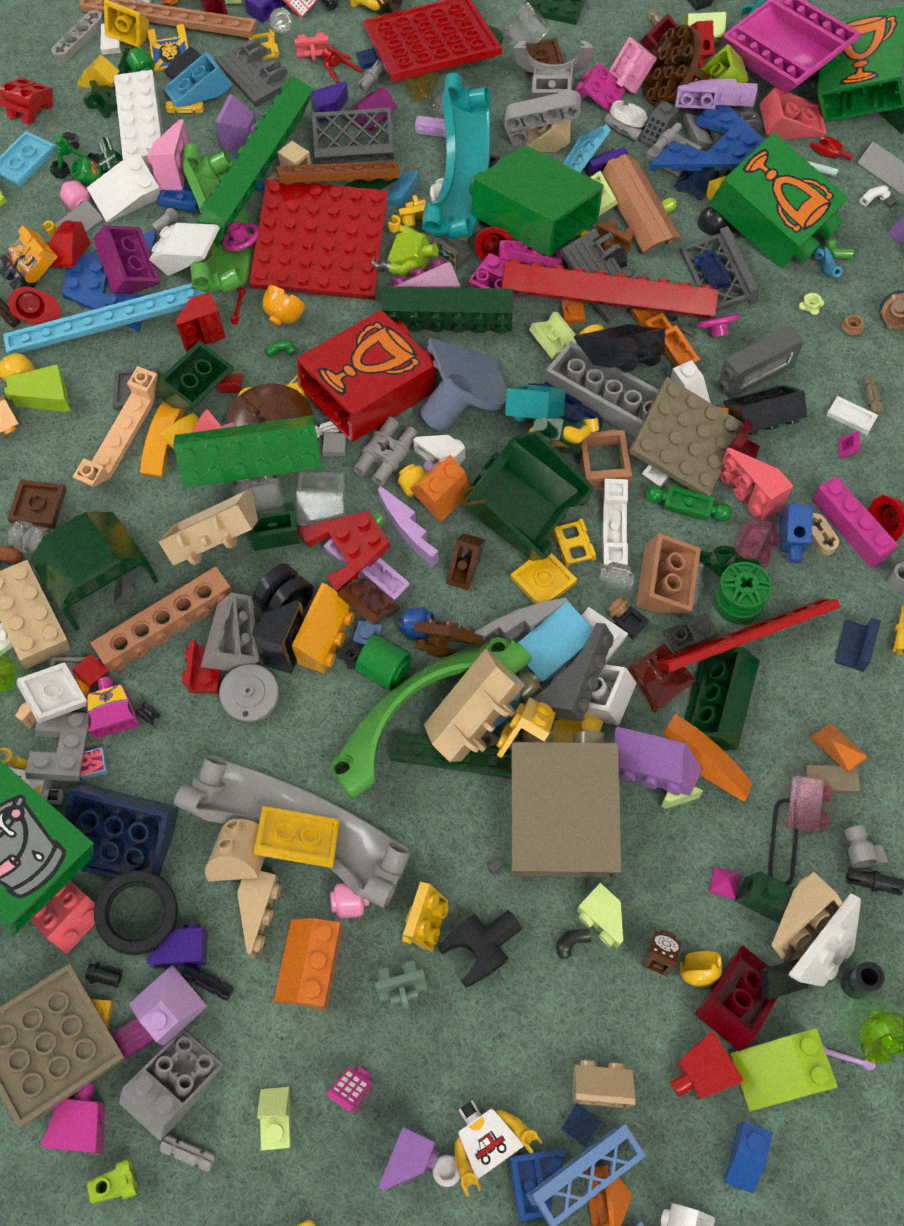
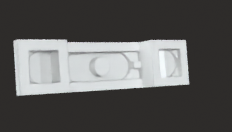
M628 479L604 480L603 566L627 567Z

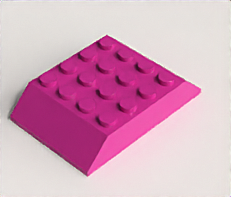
M768 0L722 35L726 45L729 44L742 57L746 68L786 94L862 37L859 31L805 0Z

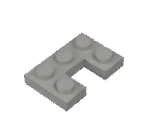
M69 712L39 724L36 722L35 736L60 738L56 753L30 751L25 772L27 779L80 780L89 732L87 713Z

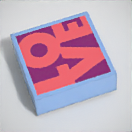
M102 747L85 751L80 775L82 779L108 773L105 750Z

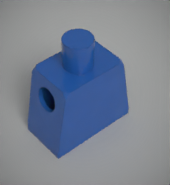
M788 504L779 518L780 552L788 553L789 563H801L802 554L811 544L813 505Z

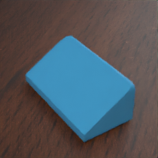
M418 171L401 174L388 194L387 204L400 209L404 207L420 182Z

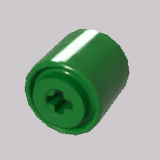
M375 634L367 641L359 654L355 671L391 691L403 682L409 672L412 654L386 638Z

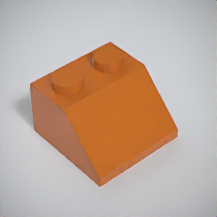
M450 454L441 458L409 489L433 517L441 523L466 498L464 492L469 483L466 472Z

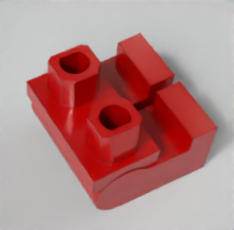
M22 77L6 82L1 86L0 96L2 99H0V106L6 107V117L16 119L22 113V122L32 124L35 122L36 113L41 112V107L47 109L53 107V88Z

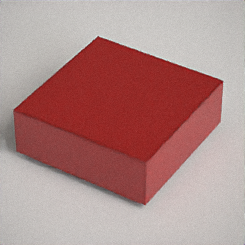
M92 654L87 656L72 670L89 689L109 671Z

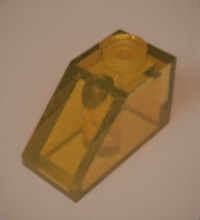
M430 72L420 77H410L403 80V88L412 102L431 96L439 80V72Z

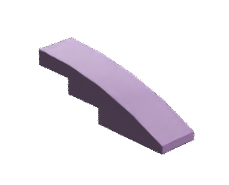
M380 486L378 488L379 501L388 519L412 550L431 567H434L439 562L438 550L427 543V531L416 524L415 511Z
M330 539L323 546V550L345 567L348 564L333 540ZM381 558L371 567L367 566L358 574L360 579L365 578L375 583L382 593L391 596L394 601L410 585L406 579Z

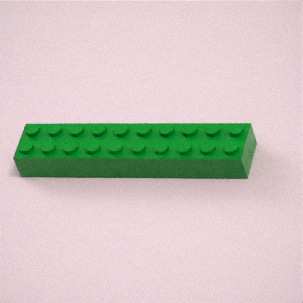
M292 76L289 82H284L280 90L281 94L275 95L272 101L273 106L267 107L263 115L264 119H259L255 126V133L250 132L246 140V146L242 145L237 153L238 158L231 160L228 166V173L223 172L219 180V186L215 185L209 195L211 198L209 200L205 199L200 208L202 212L196 223L212 224L220 227L213 241L218 246L228 232L229 225L234 223L274 162L278 151L285 145L305 113L313 88Z

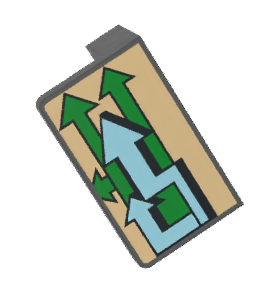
M429 232L425 234L430 244L438 246L439 253L436 258L450 261L454 270L458 271L470 260V253L446 237H436Z

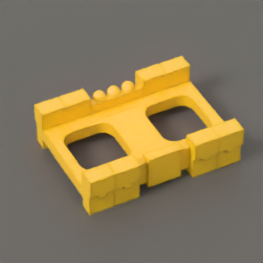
M269 28L270 32L256 34L249 38V41L255 38H268L269 41L261 43V45L271 50L272 53L262 57L264 60L279 57L273 28Z
M583 519L555 527L553 536L562 553L561 558L565 567L590 559L591 561L596 560V553L592 543H590ZM576 527L579 536L566 539L562 530ZM582 546L586 556L577 559L572 558L570 549Z

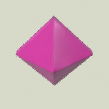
M859 431L839 438V458L842 459L860 451Z
M714 866L709 893L735 900L741 873Z

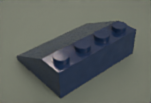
M86 784L70 789L65 818L94 843V858L81 871L111 879L130 871H147L159 876L175 831L179 807Z

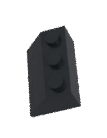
M787 385L724 400L725 407L729 408V415L741 421L742 424L745 419L753 422L749 435L757 434L758 430L764 428L766 430L776 429L779 427V424L783 423L795 424L799 422V419L807 417L805 391Z
M293 601L263 614L260 622L255 624L252 635L265 666L289 674L293 673L297 659L292 644L305 619L300 601Z

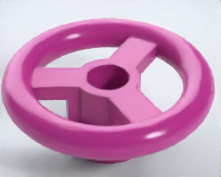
M241 221L229 225L228 232L222 240L223 248L229 252H237L250 247L256 242L258 237V226L253 223L243 224ZM246 230H253L254 234H248Z
M733 314L698 322L696 326L698 329L711 327L712 337L729 334L727 323L739 320L740 316Z

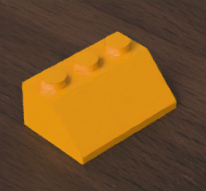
M325 583L321 584L292 644L298 665L325 674L328 667L331 668L336 658L334 653L338 646H342L345 639L344 631L347 625H352L355 617L352 607L338 596V592Z

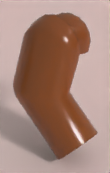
M9 546L0 547V562L2 560L14 564L23 562L24 556L18 549Z

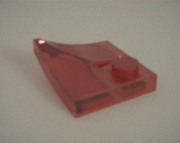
M665 643L628 668L629 673L643 691L654 713L696 681L686 667L671 672L659 669L657 661L673 655V652Z

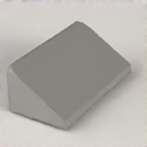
M686 113L683 126L691 142L702 147L701 150L710 149L714 142L708 130L696 125V118L698 116Z
M85 200L59 220L57 227L59 228L61 223L67 220L82 222L86 233H88L104 219Z

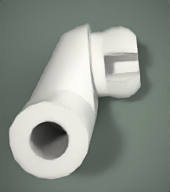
M884 185L871 188L860 198L859 202L867 206L874 198L879 196L880 200H884L891 193L888 191L889 188Z

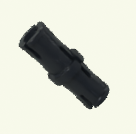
M853 867L848 868L846 874L847 884L870 888L872 892L879 890L898 896L903 894V891H900V889L904 890V879L882 875L880 871L876 870L869 872Z

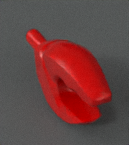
M821 137L819 143H810V147L823 157L837 159L840 155L850 160L854 157V155L843 151V145L832 137Z

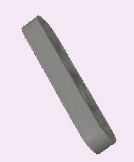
M99 10L89 11L52 47L51 51L55 61L66 62L101 28L104 18Z

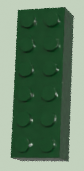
M383 286L382 311L394 322H403L413 332H420L422 330H431L433 332L452 330L456 333H462L465 330L476 333L495 331L496 333L503 334L507 331H512L513 289Z

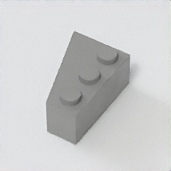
M231 592L217 605L201 667L231 671L242 664H256L259 662L258 647L252 635L255 626L252 596Z

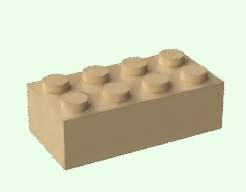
M25 560L1 570L0 621L24 670L71 650L67 638L28 561Z

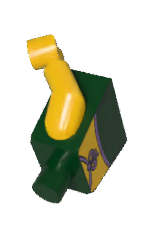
M540 418L535 420L534 426L530 428L529 432L539 431L561 454H580L582 441L591 432L599 431L598 418L585 419L584 426L577 428L565 419Z

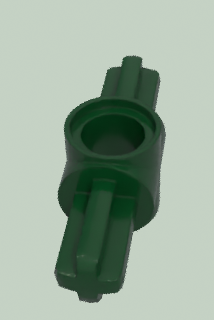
M101 137L99 141L102 154L98 163L104 174L123 161L121 154L113 149L109 137Z
M719 546L713 552L700 551L699 564L710 566L711 570L718 576H722V573L728 566L737 562H750L761 567L759 559L739 556V552H736V549L731 546Z

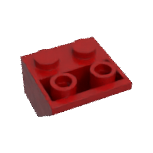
M211 292L190 298L175 321L185 351L190 350L198 341L206 345L226 338Z

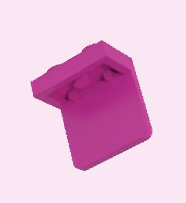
M599 62L591 70L589 68L586 69L581 76L583 80L574 88V91L581 95V101L589 95L608 113L612 103L620 101L626 90V87H621L616 83L618 79Z

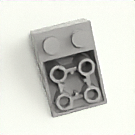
M183 1029L122 1088L119 1104L161 1141L182 1119L224 1064Z

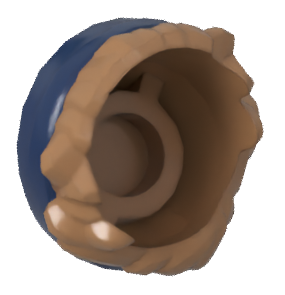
M904 290L890 293L880 304L879 316L889 330L892 328L897 330L904 329Z

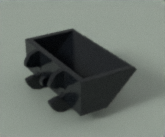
M626 324L575 335L574 339L593 365L608 368L617 367L627 373L637 367V361H641L647 366H655L660 362L661 355H664L665 328Z

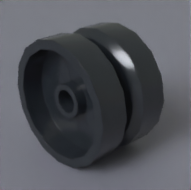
M286 563L279 564L266 573L259 581L253 592L252 601L254 605L265 613L296 600L301 602L304 610L312 598L314 588L310 582L299 576L298 572Z

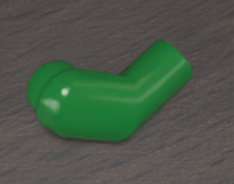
M281 340L264 348V351L270 358L283 350L286 351L287 355H291L297 351V348L294 345V341Z

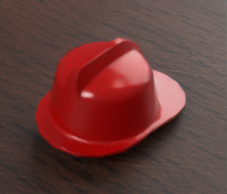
M25 286L18 287L11 292L8 298V306L11 313L18 319L28 323L39 325L57 320L61 316V308L58 301L53 296L37 289Z

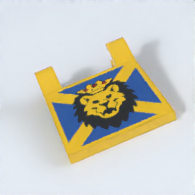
M184 24L177 25L179 37L157 40L154 28L147 29L151 57L155 62L154 72L164 71L188 49Z

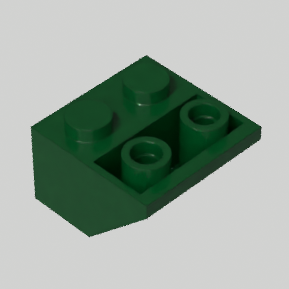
M294 502L256 508L258 522L249 531L254 551L300 544Z

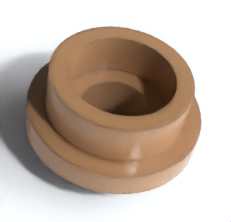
M850 315L843 320L841 327L846 334L855 336L863 331L864 324L860 316Z
M621 596L616 598L606 608L609 616L612 618L616 615L619 618L628 609L626 606L628 600L623 599Z

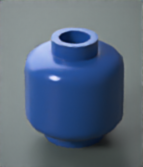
M425 607L407 609L403 612L402 619L398 621L399 630L410 640L428 638V635L414 631L415 622L426 623V619L435 620L434 614Z

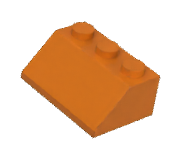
M316 918L291 919L274 1002L328 1011L343 927L340 922Z

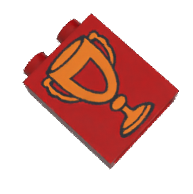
M382 310L297 357L298 386L352 443L384 424L388 417L394 418L430 396L435 390L436 372L438 369L434 367L433 362L435 358L428 351L427 347L420 348L412 340L407 326L401 321L394 322Z

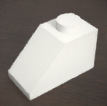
M692 360L673 368L670 379L710 402L704 376Z
M449 435L421 436L413 440L414 452L426 461L431 460L436 464L441 458L450 454L459 465L465 460L464 444Z

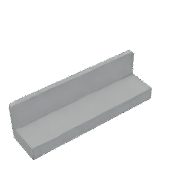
M872 142L858 161V164L904 196V162L877 143Z

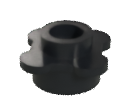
M349 641L343 650L337 652V657L344 661L348 669H354L362 650L357 647L355 641Z

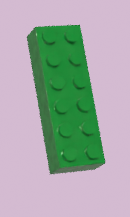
M314 415L178 434L174 437L173 446L183 488L322 468Z

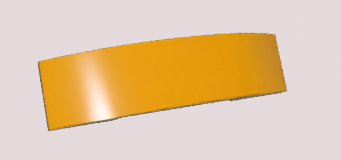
M164 401L161 403L154 415L146 437L140 467L141 474L163 477L168 462L167 452L169 445L161 438L160 433L180 420L185 409L172 408Z

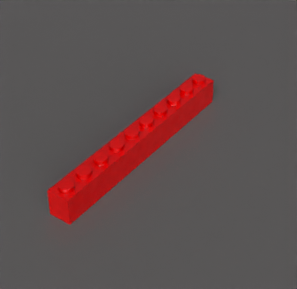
M510 259L509 262L504 263L500 288L513 289L514 294L707 319L715 316L718 290L712 289L711 285L702 284L699 287H693L689 282L670 284V280L657 279V282L649 281V277L637 276L636 279L628 278L627 274L616 273L615 276L607 275L605 271L587 273L586 269L573 268V271L564 270V266L552 265L549 268L543 267V264L539 262H530V265L522 264L521 260Z

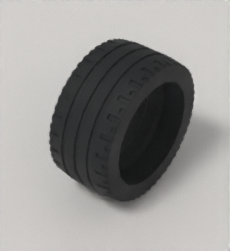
M130 871L112 879L100 892L94 908V922L102 940L112 949L127 955H141L155 950L174 931L178 918V904L172 888L164 879L147 871ZM134 886L147 887L156 892L163 902L164 908L161 925L153 934L139 940L126 939L117 934L110 924L109 917L111 904L116 896L123 890Z

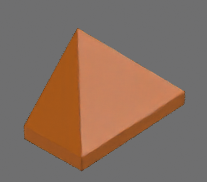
M829 723L811 736L812 740L847 773L867 759V755L832 723Z
M610 1165L595 1167L594 1177L602 1179L607 1177ZM589 1168L585 1170L586 1175H588ZM620 1177L589 1200L592 1226L622 1225L632 1199V1193ZM593 1181L592 1187H594L599 1182Z

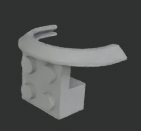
M581 40V51L575 59L564 64L550 65L533 59L527 52L526 41H521L514 46V56L517 63L526 71L534 74L532 99L572 90L573 74L584 69L590 63L593 54V46L587 41Z

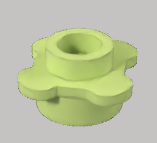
M809 293L804 296V301L799 304V308L810 312L812 315H817L819 308L824 305V301L818 294Z

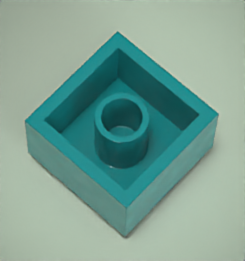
M526 384L509 387L506 394L505 415L513 416V420L526 421L529 418L534 419V422L540 418L556 419L557 417L564 416L566 389Z

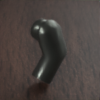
M589 928L565 931L556 942L555 949L557 950L558 957L567 959L572 955L571 949L576 943L591 942Z

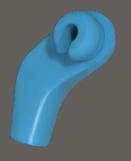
M827 247L817 248L814 251V258L816 260L820 259L822 272L833 277L841 276L843 270L835 263L830 250Z

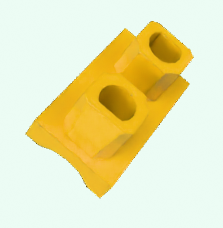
M412 195V202L405 203L406 208L399 209L400 223H403V226L407 225L412 229H416L415 220H423L425 200L418 201L417 196Z

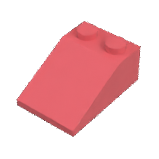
M774 87L759 104L765 132L768 136L773 132L782 139L823 137L827 135L821 106L818 103L791 93L786 94Z

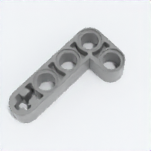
M570 90L508 105L505 109V129L510 142L514 146L518 144L519 146H524L528 141V129L577 118L581 113V95L577 91Z

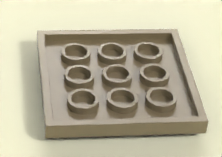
M666 377L634 439L629 453L692 491L710 496L723 469L722 461L726 449L730 448L742 422Z
M70 964L0 1007V1095L20 1130L125 1060Z

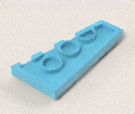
M605 124L579 136L563 164L581 172L610 133L611 129Z

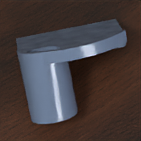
M432 338L428 340L429 345L427 349L435 358L433 365L440 371L442 381L420 410L422 418L429 426L441 432L448 431L469 404L485 410H499L506 406L507 387L493 355Z

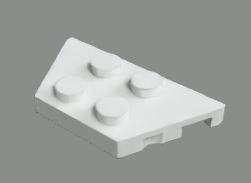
M852 893L847 897L789 973L790 977L798 982L824 987L829 979L832 980L837 975L840 964L844 959H848L854 951L861 905L859 897Z

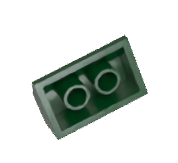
M198 341L158 379L155 395L172 408L193 410L234 370V367L204 343Z

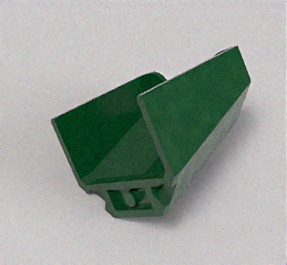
M536 430L514 436L508 441V444L500 454L496 451L488 459L466 488L464 495L467 498L462 502V507L531 561L544 560L552 553L553 543L550 539L553 536L555 527L566 518L565 514L570 507L585 505L590 500V494L595 487Z
M84 512L73 517L71 521L52 529L50 533L44 535L30 558L36 571L75 631L80 628L70 614L69 608L131 570L142 565L154 584L159 582L147 558L113 512Z

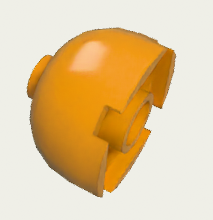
M269 285L262 299V307L269 316L268 320L277 326H280L281 323L289 325L298 321L303 315L306 305L296 296L285 294V290Z

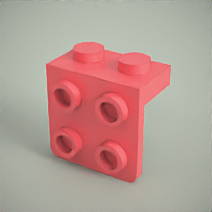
M70 881L30 921L49 941L68 954L95 925L94 908L96 903Z

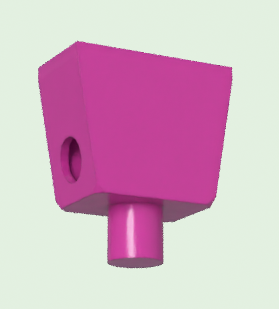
M90 1083L76 1092L74 1100L66 1099L55 1106L41 1147L103 1154L105 1104L91 1102L95 1084Z

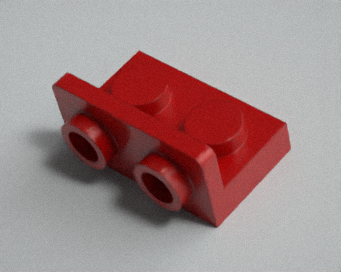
M190 640V646L185 650L187 669L183 670L182 684L186 686L189 693L219 694L221 670L201 667L206 645H198L196 640Z

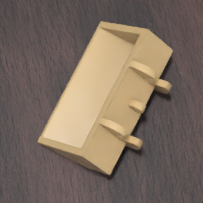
M252 489L241 492L174 524L158 541L172 565L174 566L184 560H188L192 565H196L201 562L202 552L221 543L229 549L235 547L237 536L252 530L258 522Z
M485 649L424 723L432 745L449 762L462 761L471 750L483 752L487 746L481 737L487 730L492 732L495 729L493 723L500 715L504 717L508 715L514 716L516 712L510 703L525 684L488 649Z

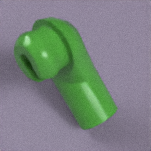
M835 238L826 239L824 247L830 250L833 258H853V249L837 247V240Z

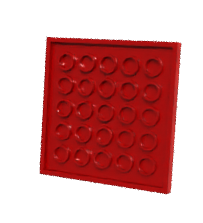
M443 0L362 20L363 28L392 82H400L406 78L420 77L426 73L439 72L450 67L456 68L462 64L476 63L478 60L492 59L502 55V46L471 0Z
M266 179L258 237L256 239L249 280L250 288L267 290L269 285L281 288L286 292L374 300L379 268H375L371 264V260L376 257L377 259L374 262L379 264L388 191L315 183L306 184L303 182H294L291 185L279 183V180Z

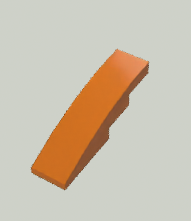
M631 309L630 314L638 325L665 328L664 355L676 367L691 360L694 364L699 362L700 358L678 326H672L663 312L659 314L653 311Z
M674 714L663 735L672 740L686 743L702 767L700 776L745 802L753 783L741 768L698 728L677 714Z

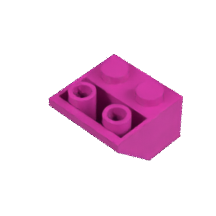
M489 253L469 279L468 284L475 288L500 289L503 265L509 261L499 259L498 256ZM513 293V301L517 298L519 294Z

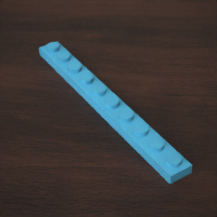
M191 283L3 334L5 349L8 355L23 353L179 311L185 307L190 298L205 294L206 292L196 290Z

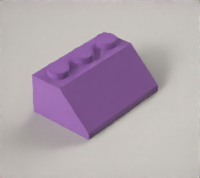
M621 727L616 728L615 743H618L619 774L623 780L629 783H634V781L640 782L651 789L662 788L673 795H691L702 768L686 743Z

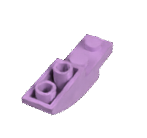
M709 79L691 82L688 85L678 86L675 107L715 109L716 105L754 107L758 86L754 83H737L736 79Z

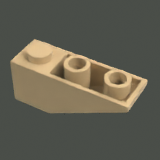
M260 871L258 878L242 879L237 892L246 951L254 959L257 952H261L263 949L265 936L262 935L265 926H269L272 921L273 910H271L273 900L279 898L282 887L279 884L280 880L275 874Z

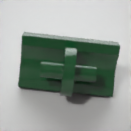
M95 80L90 81L92 92L85 94L84 104L89 109H98L104 118H109L111 111L118 110L116 96L111 97V91L107 85L99 86Z

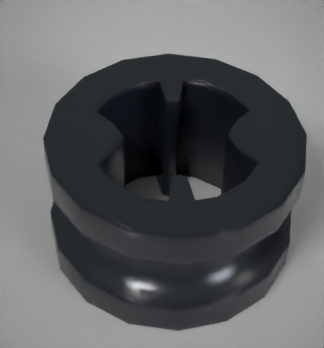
M143 702L141 704L142 708L140 710L137 709L135 712L145 722L153 726L154 719H159L161 716L154 708Z

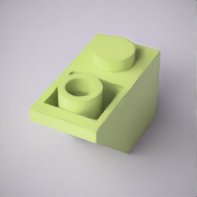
M600 883L579 905L577 912L580 915L578 918L588 928L593 926L600 933L598 936L603 943L609 947L613 945L618 949L623 942L621 901Z

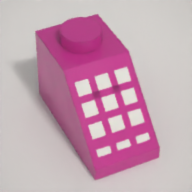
M348 1066L326 1095L356 1115L374 1086L369 1081L372 1075L359 1066L355 1070Z

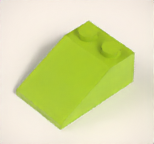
M817 1028L746 1048L740 1052L730 1053L732 1062L744 1079L740 1083V1087L749 1112L838 1087Z

